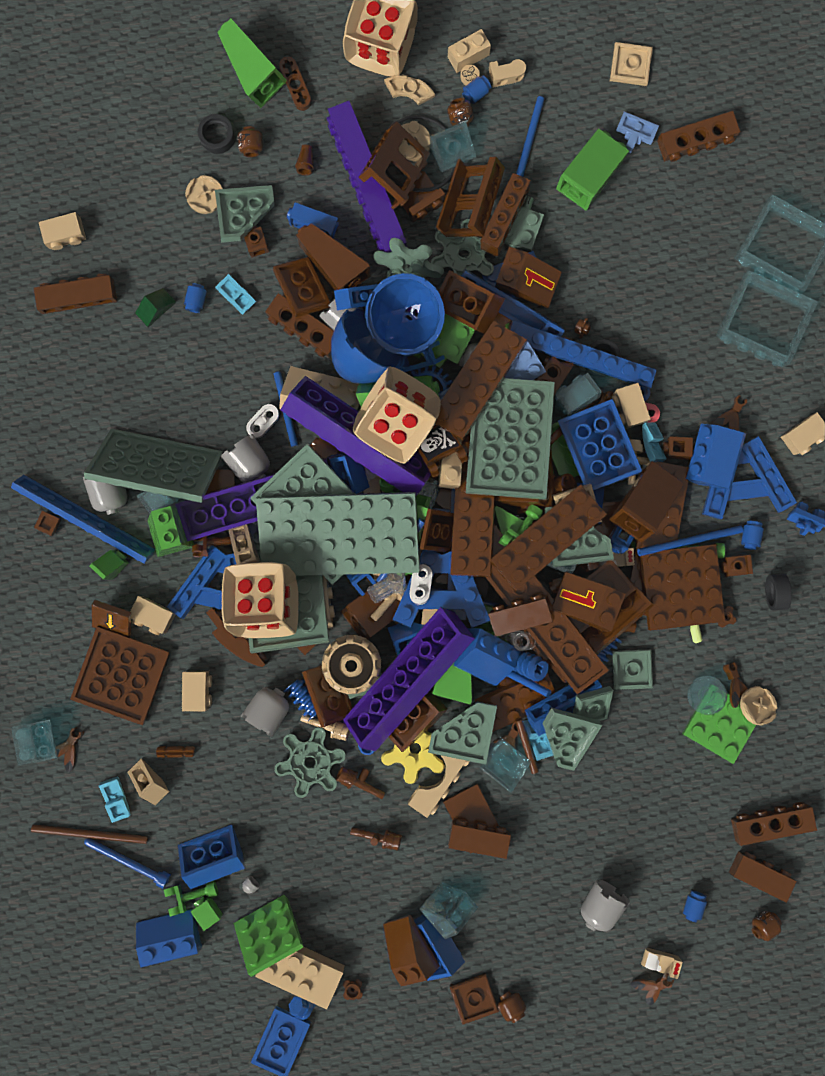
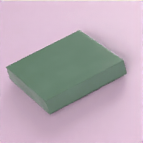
M650 649L612 651L614 690L653 688Z
M608 686L576 695L573 714L598 721L607 719L614 690Z

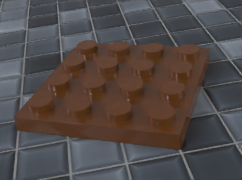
M716 544L663 550L640 556L644 595L654 605L646 612L648 630L725 622Z
M97 626L70 700L143 726L170 652Z

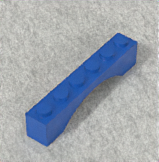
M464 269L460 275L505 298L499 313L512 321L559 337L565 331L560 325L467 269Z

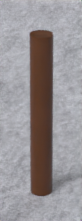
M518 718L515 722L531 773L536 774L539 770L523 719Z

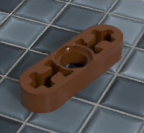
M292 57L282 58L279 63L280 71L287 80L286 85L295 107L298 110L305 111L311 106V98L296 61ZM286 63L292 65L291 70L293 74L289 75L288 69L285 68ZM293 80L301 82L298 88H292L290 83ZM300 92L302 94L303 99H306L305 104L303 105L301 102H299L300 99L298 93Z

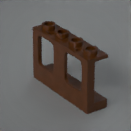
M396 121L385 131L358 178L366 182L372 176L395 198L391 207L394 209L399 204L401 206L404 205L409 197L407 195L414 189V182L420 178L422 174L420 171L427 165L428 162L426 160L430 153ZM403 139L422 156L416 161L415 165L399 152V146ZM390 162L408 177L402 189L385 174Z
M489 157L487 165L466 166L461 159H458L436 226L445 237L484 236L505 170L504 165L497 157ZM483 176L478 194L463 195L469 177ZM473 209L468 223L469 228L452 229L459 210Z

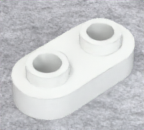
M271 404L264 405L247 423L246 430L248 434H253L255 438L264 436L279 419L278 409ZM268 412H273L271 418H267L266 414ZM260 426V431L254 432V427Z
M424 564L420 565V572H426L425 577H419V573H412L410 598L417 605L425 604L430 598L433 574L430 567ZM419 590L423 592L421 597L416 596V592Z

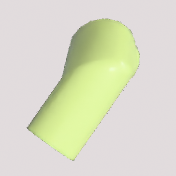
M690 626L693 642H701L703 639L700 626Z

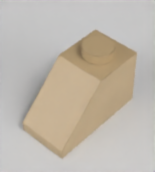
M140 759L128 771L139 796L148 802L156 805L169 792L164 781L143 759Z

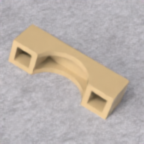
M441 755L446 764L443 778L432 786L419 785L408 800V805L427 818L430 814L433 815L439 807L437 803L440 798L444 799L450 791L449 785L451 782L455 783L461 775L460 769L462 766L466 767L470 761Z

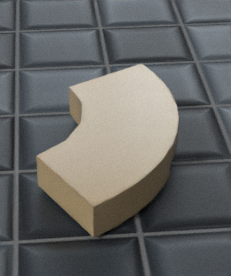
M407 75L392 76L384 79L393 98L405 96L421 105L435 97L433 90L420 79L407 77Z

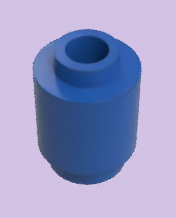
M484 75L476 77L463 87V97L465 100L475 104L489 93L491 89L490 82Z
M196 283L188 286L184 305H186L185 310L200 313V310L203 309L207 292L203 289L204 286Z
M747 521V524L744 525L741 544L745 545V549L756 550V547H761L764 531L762 523Z
M691 891L688 894L683 910L687 920L692 922L702 920L707 904L706 895L697 891Z

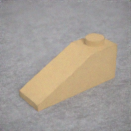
M456 452L439 460L438 488L455 489L460 487L462 463Z
M248 524L228 529L236 564L261 562Z

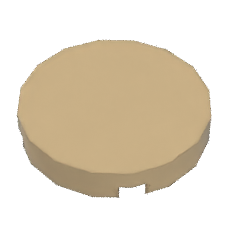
M202 175L190 181L185 195L188 204L194 211L209 214L217 210L215 190L223 188L218 180L212 176Z
M755 686L747 689L742 694L740 708L749 722L754 725H764L775 719L777 702L769 690Z

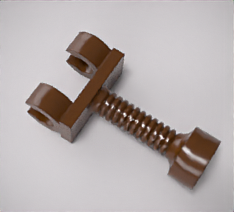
M208 536L194 539L193 541L196 542L203 541V545L196 544L192 546L193 557H208V546L231 544L230 537L209 539Z

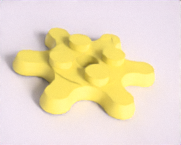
M428 731L414 742L421 746V750L417 754L412 753L410 747L401 752L394 745L392 750L384 752L381 757L383 764L387 766L401 763L405 768L404 780L408 784H413L417 781L418 771L423 767L430 768L434 773H441L445 768L444 762L436 754L428 753L432 734Z

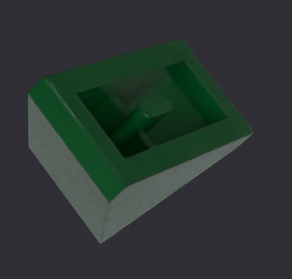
M162 288L145 295L135 314L149 327L171 308L176 301Z

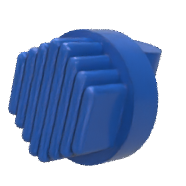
M294 996L289 1003V1011L295 1018L305 1020L310 1016L316 1004Z

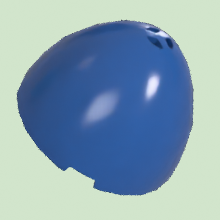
M402 273L382 280L373 290L367 301L365 318L372 338L385 350L395 354L410 355L427 349L439 337L444 325L445 309L438 290L428 280L414 274ZM409 307H412L410 312H406ZM415 310L418 311L417 317L414 314Z
M355 309L354 311L346 310L341 315L331 338V355L334 368L340 377L352 383L368 384L377 382L384 371L390 366L400 370L405 364L406 355L389 352L374 340L367 327L366 311Z

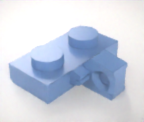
M624 111L616 131L625 134L624 139L628 140L626 147L629 150L628 153H631L635 144L640 145L641 141L651 145L659 125Z

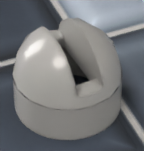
M248 876L243 882L242 888L244 892L251 894L260 886L252 876Z

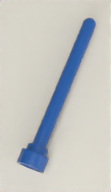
M86 838L84 841L86 846L153 879L156 886L162 889L165 888L171 874L165 871L156 872L90 838Z

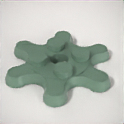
M470 219L464 220L461 228H469L468 223ZM439 230L435 233V240L443 245L444 251L441 255L432 258V264L440 265L443 268H451L458 275H461L464 269L470 272L478 271L484 276H490L493 273V265L485 259L486 251L481 250V238L477 236L445 237ZM467 250L470 254L467 258L461 257L459 255L460 251Z
M391 238L389 246L392 252L376 251L374 253V261L377 264L390 268L387 272V278L402 273L414 274L424 279L428 276L440 278L444 273L443 267L432 264L427 260L432 254V249L427 245H420L417 249H409L402 240Z
M321 727L315 728L312 731L311 738L306 742L299 741L294 734H287L283 739V744L290 751V757L287 761L279 762L275 765V773L278 776L293 775L296 778L297 783L294 792L299 798L307 796L309 787L314 783L321 784L327 791H333L337 786V781L330 774V768L333 764L343 762L346 757L342 749L328 750L325 748L323 742L326 732ZM307 757L315 758V766H306L305 759Z

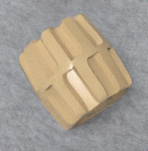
M345 635L337 638L330 643L322 659V671L326 681L332 688L345 694H358L368 690L378 679L381 670V658L378 650L372 642L358 635ZM349 660H354L357 663V668L353 671L346 669L345 664Z

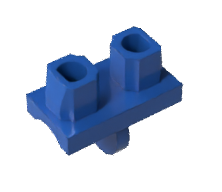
M799 502L794 510L788 514L787 520L796 523L795 526L800 528V535L805 536L808 532L814 534L815 531L819 533L825 527V511L815 509L812 514L808 513V505Z

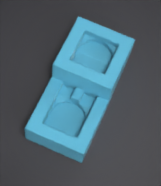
M229 274L215 287L242 315L256 302Z
M645 422L642 424V434L649 461L663 462L666 460V457L659 442L664 438L656 422Z
M523 721L536 760L553 756L546 733L538 736L529 724V721Z
M119 777L101 782L99 788L105 799V808L111 822L113 823L131 816Z

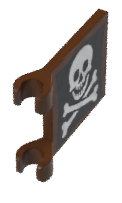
M438 425L433 426L426 439L418 448V452L427 465L432 477L440 474L435 462L455 452L461 463L468 461L467 453L457 437Z

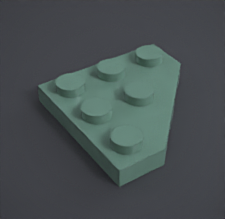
M272 185L215 190L221 243L241 241L274 207Z
M546 507L545 514L553 507ZM593 526L553 560V567L613 560L611 539L606 535H602Z
M476 702L433 731L428 753L486 765L497 705Z
M551 708L542 723L558 767L573 771L602 727L598 720Z

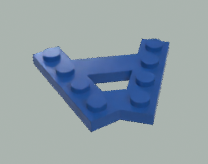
M759 436L743 445L738 464L750 463L758 479L733 482L731 490L709 486L702 515L721 520L723 519L727 501L769 496L778 513L797 503Z
M210 546L208 557H202L167 608L182 619L186 617L194 604L222 610V591L207 588L217 572L224 573L225 567L236 564L234 554L226 555L217 547Z
M423 550L420 556V565L429 566L433 577L435 573L450 574L452 551L441 555L432 550ZM419 572V577L426 576V572ZM450 575L456 591H430V598L423 605L413 603L410 598L411 576L393 617L394 621L411 628L419 609H439L442 607L448 610H464L471 628L490 622L472 576ZM420 590L416 592L417 597L423 595V592Z

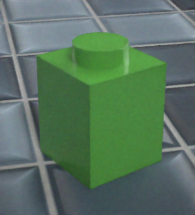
M202 896L196 900L191 910L192 915L203 931L219 921L223 915L209 896L205 899Z

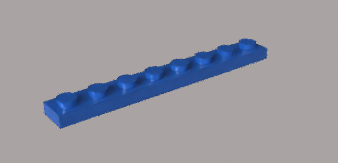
M516 321L511 322L509 330L527 339L535 351L632 384L639 383V386L647 389L652 387L656 373L655 369Z
M22 475L12 483L11 488L21 495L28 497L70 523L109 543L137 561L145 564L153 556L154 548L31 478Z

